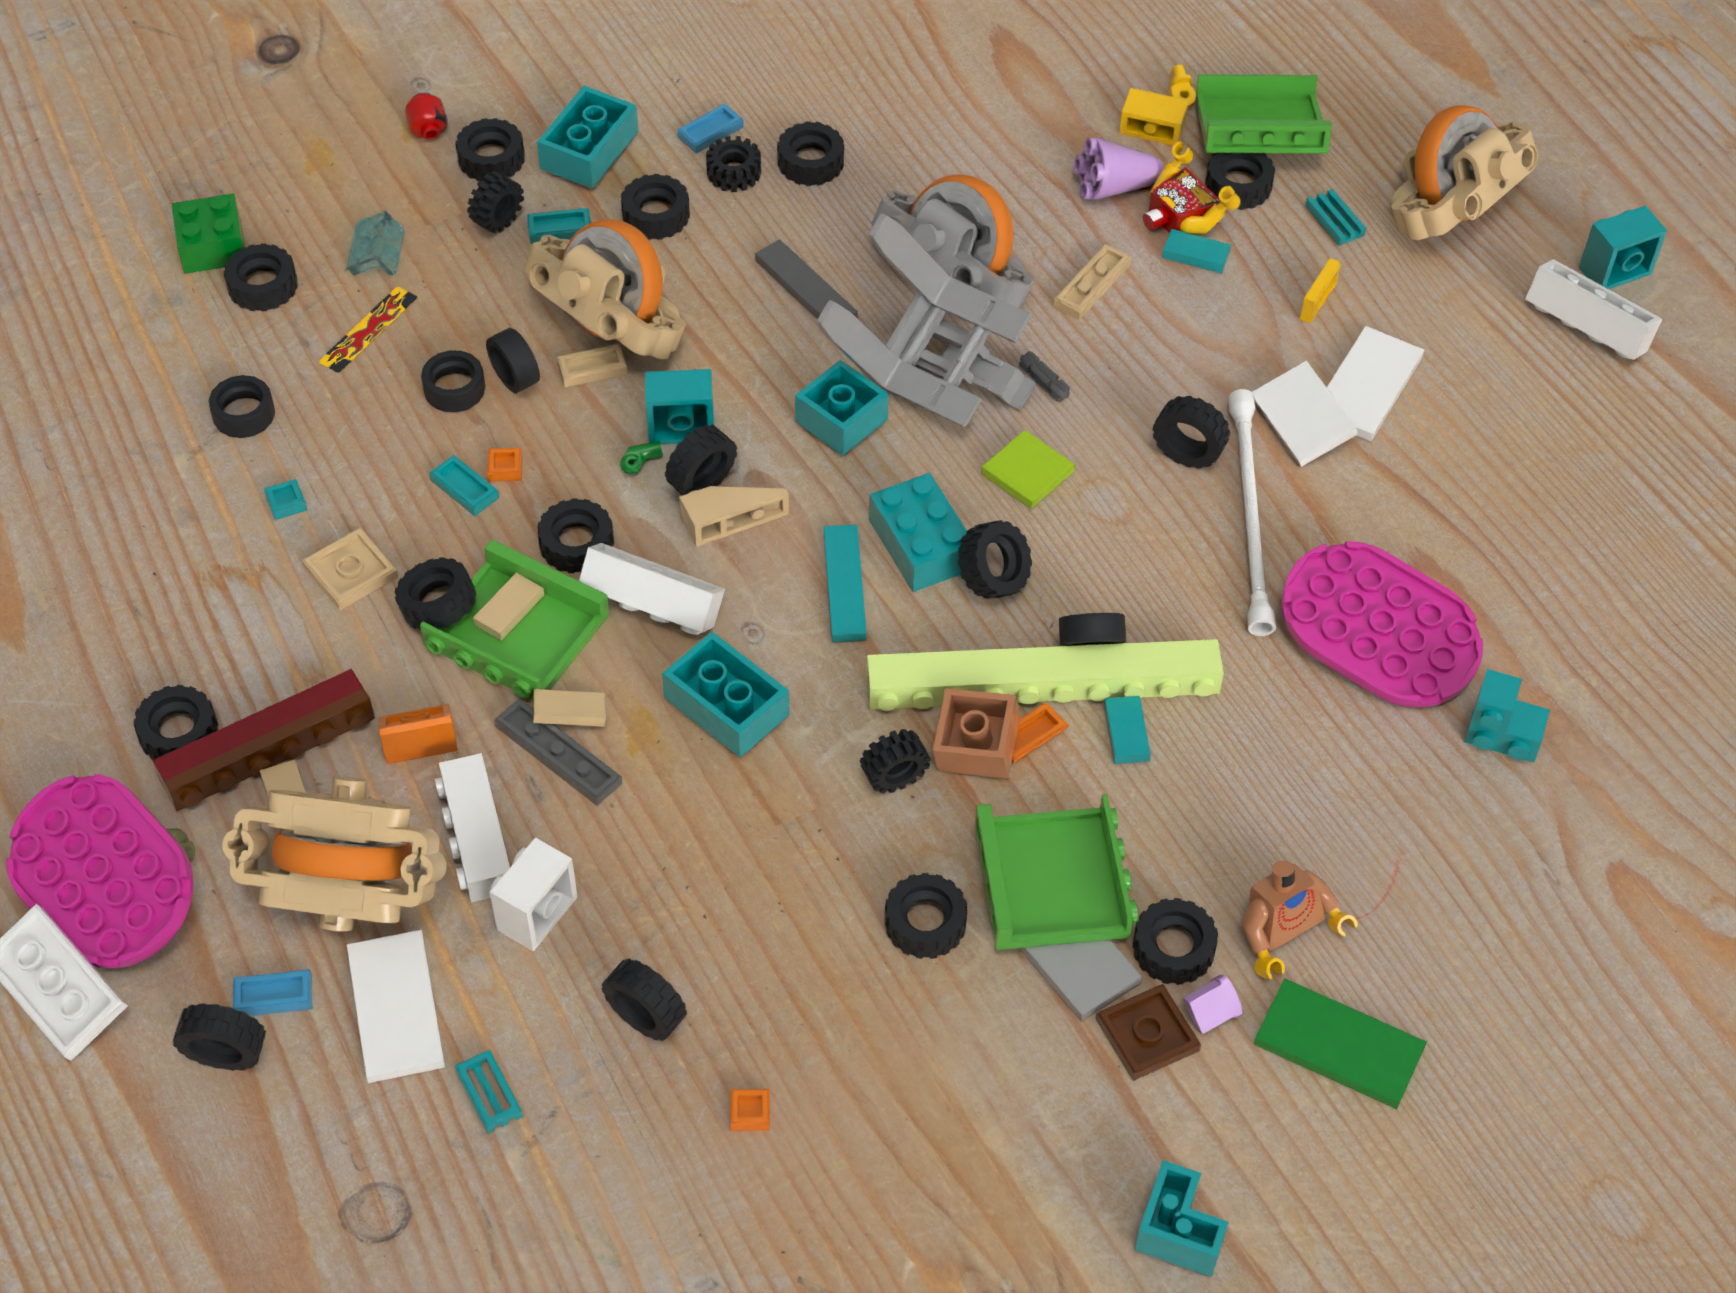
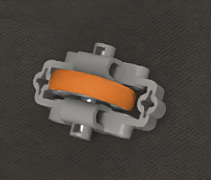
M956 174L934 181L918 197L905 195L894 190L888 191L887 196L882 197L871 223L873 226L881 213L888 215L903 226L950 277L1018 308L1024 304L1035 278L1025 270L1022 261L1011 254L1013 246L1011 215L1001 195L990 184L974 176Z

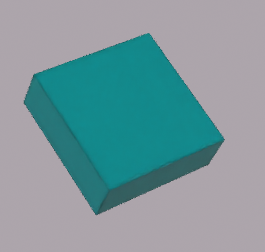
M297 479L264 489L275 520L307 510L306 502Z

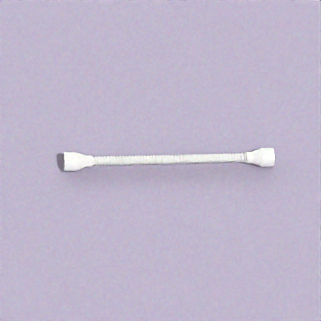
M1239 389L1231 392L1228 397L1229 412L1238 430L1252 595L1251 605L1247 613L1248 630L1252 635L1267 636L1275 631L1276 621L1274 610L1268 602L1267 593H1265L1251 439L1255 399L1254 394L1250 390Z

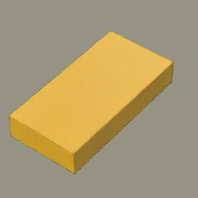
M1332 258L1328 260L1304 297L1300 320L1309 324L1314 320L1337 284L1341 266L1340 261Z

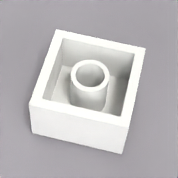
M536 837L527 848H522L515 856L513 865L504 875L501 874L494 880L490 889L497 931L534 952L578 898L572 858Z

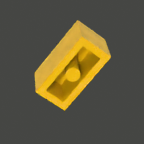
M1130 88L1121 114L1119 134L1173 146L1176 142L1180 141L1186 124L1189 100Z

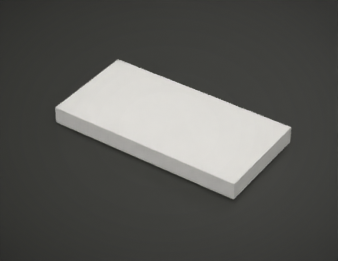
M1368 326L1364 327L1327 386V389L1357 428L1358 435L1356 436L1372 442L1423 358L1424 349Z
M35 904L0 938V982L66 1059L72 1061L128 1007L125 1001L38 904Z
M422 930L347 944L367 1082L373 1083L445 1068Z

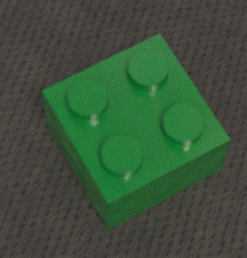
M234 193L171 203L177 249L184 274L224 268L225 263L229 261V257L232 254L237 253L241 248H245L241 218Z

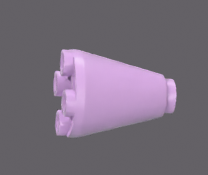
M1087 138L1081 156H1076L1074 159L1073 169L1075 174H1079L1080 197L1082 199L1095 200L1152 186L1163 170V163L1161 159L1155 158L1151 154L1102 138Z

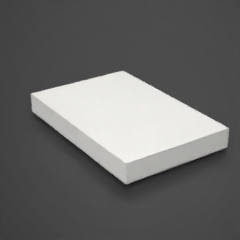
M1307 360L1252 392L1255 404L1300 467L1358 435L1355 425Z

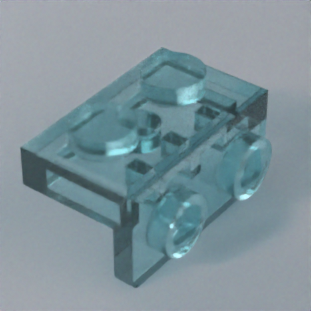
M386 210L369 218H363L356 223L346 267L354 276L377 266H380L389 276L396 274L405 231L401 224Z

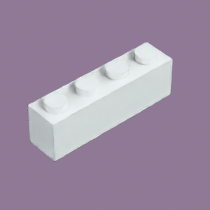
M1554 259L1539 266L1525 300L1534 304L1537 310L1561 319L1565 326L1581 330L1588 334L1592 341L1608 345L1615 349L1619 356L1635 360L1648 351L1662 321V318Z
M603 543L588 547L579 579L580 582L607 594L608 598L618 601L619 606L623 609L645 611L650 613L649 617L655 621L662 623L674 622L681 625V630L695 635L714 628L725 591L722 587Z
M480 753L440 762L441 777L435 778L439 800L446 798L448 807L442 808L446 830L454 828L455 837L449 838L453 860L461 858L463 866L456 868L460 890L468 889L471 903L491 898L490 889L494 880L499 875H504L510 868L483 756Z

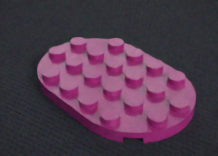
M1346 541L1345 544L1332 546L1324 544L1302 556L1288 575L1282 593V612L1286 626L1294 640L1312 657L1381 699L1406 707H1431L1455 698L1467 688L1475 676L1482 660L1483 638H1480L1479 630L1475 623L1477 619L1472 610L1453 591L1390 553L1373 545L1355 541Z
M94 774V776L78 778L73 775L58 780L41 790L19 814L9 836L12 839L10 858H6L10 883L29 909L35 904L41 906L93 966L115 969L137 964L160 951L174 937L182 926L192 901L194 881L191 863L180 843L131 790L120 782L104 775Z

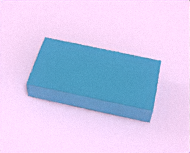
M723 104L677 129L678 138L697 154L712 143L715 144L716 140L720 138L722 140L743 128V119L730 107Z
M309 969L234 977L233 1008L237 1011L245 1012L249 1016L313 1009L311 971Z

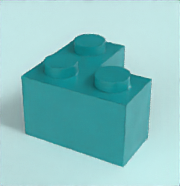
M1487 669L1464 742L1475 745L1480 749H1489L1509 755L1517 760H1526L1534 763L1542 743L1550 709L1517 700L1522 678Z
M1163 1160L1138 1231L1134 1250L1212 1277L1229 1221L1191 1209L1201 1173Z

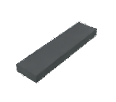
M780 239L755 253V261L817 319L829 300L841 305L858 319V311Z
M519 698L494 720L497 729L596 806L622 784V776L554 724L533 723V708Z

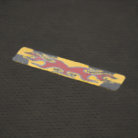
M396 287L319 360V363L336 373L341 372L417 299V296L401 287Z

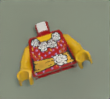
M1178 141L1172 147V154L1174 156L1172 163L1168 162L1150 191L1149 212L1143 215V222L1150 231L1162 226L1169 234L1171 229L1189 234H1206L1226 215L1225 211L1227 209L1235 210L1240 206V198L1237 194H1234L1235 191L1231 186L1222 188L1219 192V198H1217L1186 167L1179 169L1181 164H1188L1192 161L1193 152L1188 147L1184 154L1179 155L1184 145L1181 141Z

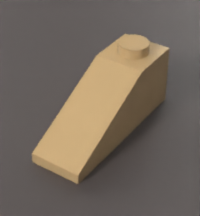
M709 486L691 491L679 497L681 519L696 547L789 515V493L784 488Z

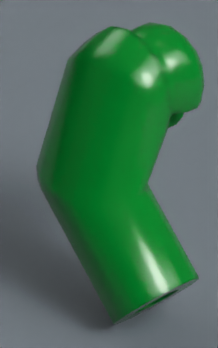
M660 441L630 446L620 461L622 471L629 475L636 474L640 471L646 460L663 457Z

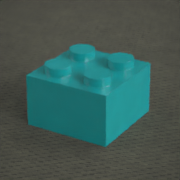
M1646 205L1633 210H1627L1622 214L1607 219H1600L1592 224L1579 269L1587 278L1607 289H1612L1651 275L1667 229Z
M840 359L795 395V421L838 453L845 455L888 420L889 393Z
M711 369L645 372L649 442L660 441L661 445L679 444L694 429L701 428L707 424L709 426L711 424L714 425Z

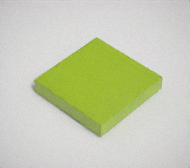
M1024 430L982 466L981 474L1032 509L1075 472V464Z

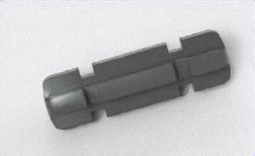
M1028 351L1020 357L1019 366L1027 373L1031 372L1030 376L1047 392L1051 390L1049 394L1055 400L1062 401L1069 396L1070 386L1062 379L1058 380L1060 377L1043 361H1039L1040 358L1032 351Z

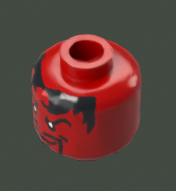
M426 92L419 93L413 96L406 105L405 115L413 135L431 140L437 138L447 128L448 119L441 99Z

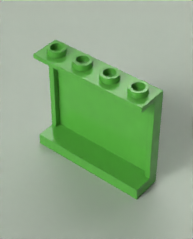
M1198 74L1195 101L1206 153L1328 154L1332 125L1330 120H1323L1316 97L1318 76Z
M491 540L484 548L486 563L471 579L476 590V601L471 606L470 612L465 614L459 622H455L447 628L437 629L422 622L420 628L424 646L433 654H442L454 660L463 669H472L482 674L488 681L494 684L500 683L512 689L518 696L533 700L534 689L551 690L609 617L607 594L499 542ZM517 572L543 587L544 596L501 641L475 626L473 617Z
M1102 794L1100 808L993 817L991 804L976 805L975 831L996 950L1130 938L1132 923H1137L1138 910L1136 901L1129 900L1128 891H1131V876L1129 869H1123L1121 860L1125 858L1124 843L1122 838L1116 837L1115 830H1118V814L1116 808H1110L1108 794Z

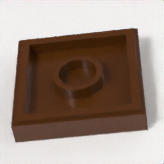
M1164 984L1096 1014V1021L1133 1081L1200 1051L1201 1043Z

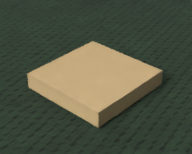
M361 528L356 529L302 560L305 570L339 610L346 608L398 578L397 569Z

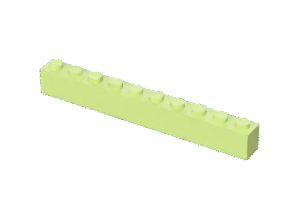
M1218 639L867 655L870 710L881 709L884 711L898 708L927 709L930 707H942L945 688L1016 695L1017 703L1023 704L1052 701L1066 703L1074 700L1103 701L1105 698L1140 696V698L1161 696L1172 698L1183 695L1209 696L1211 694H1220L1224 675Z

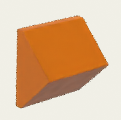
M449 704L379 717V733L386 764L458 751Z

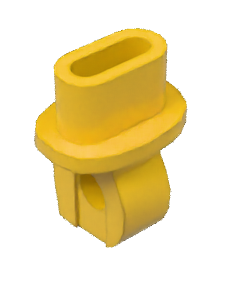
M1175 65L1170 73L1169 96L1189 100L1188 110H1190L1196 98L1195 90L1191 87L1192 78L1189 74H1186L1184 65Z

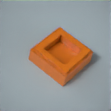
M522 448L488 449V482L522 481Z
M731 1089V1131H770V1089Z

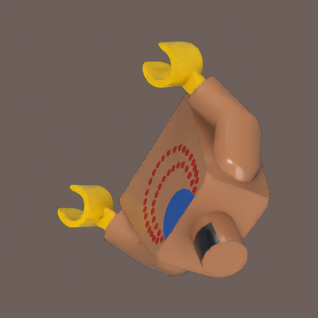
M1289 861L1276 862L1272 866V874L1252 886L1249 905L1242 919V927L1253 954L1257 953L1259 957L1255 961L1254 970L1257 975L1267 979H1272L1270 969L1280 975L1284 974L1285 971L1283 961L1279 958L1271 957L1269 953L1324 921L1325 914L1328 913L1330 915L1328 919L1329 929L1344 937L1346 935L1341 929V924L1344 920L1352 928L1356 929L1358 926L1357 920L1353 916L1338 909L1340 903L1324 880L1309 870H1301L1296 864H1292Z

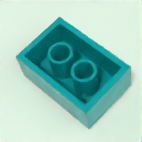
M583 86L537 141L540 169L593 189L638 133L636 104Z
M930 472L869 494V521L912 592L961 575L960 566L958 567V548L961 546L960 541L967 534V530Z
M713 631L662 673L664 698L739 758L790 715L789 690Z

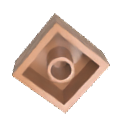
M945 688L932 750L937 770L939 772L1008 779L1020 721L1016 695Z

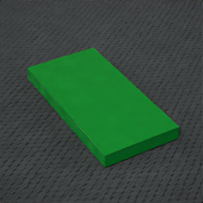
M1285 978L1254 1041V1045L1395 1109L1399 1107L1427 1044L1425 1040Z

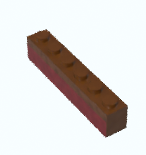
M351 668L152 761L163 788L176 811H179L186 807L197 805L201 800L220 791L229 790L235 784L254 775H260V770L297 758L311 748L329 743L343 733L364 726L367 722L375 719L370 697Z

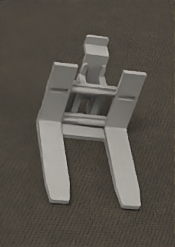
M881 213L869 232V237L879 253L913 288L916 296L886 345L850 311L832 300L827 302L817 319V324L821 330L877 386L966 428L982 399L959 388L958 386L961 381L969 385L974 384L997 395L1004 403L1021 410L1036 386L1035 381L1025 377L1018 368L990 355V351L983 344L990 334L989 332L1016 343L1032 314L950 277L903 226L888 215ZM945 312L974 324L971 332L942 320L946 314ZM932 336L949 344L942 357L925 349Z

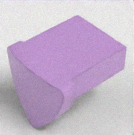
M1223 974L1211 979L1210 983L1183 997L1195 1029L1201 1034L1208 1032L1232 1017L1237 1018L1242 1015V1007L1236 990L1231 981Z

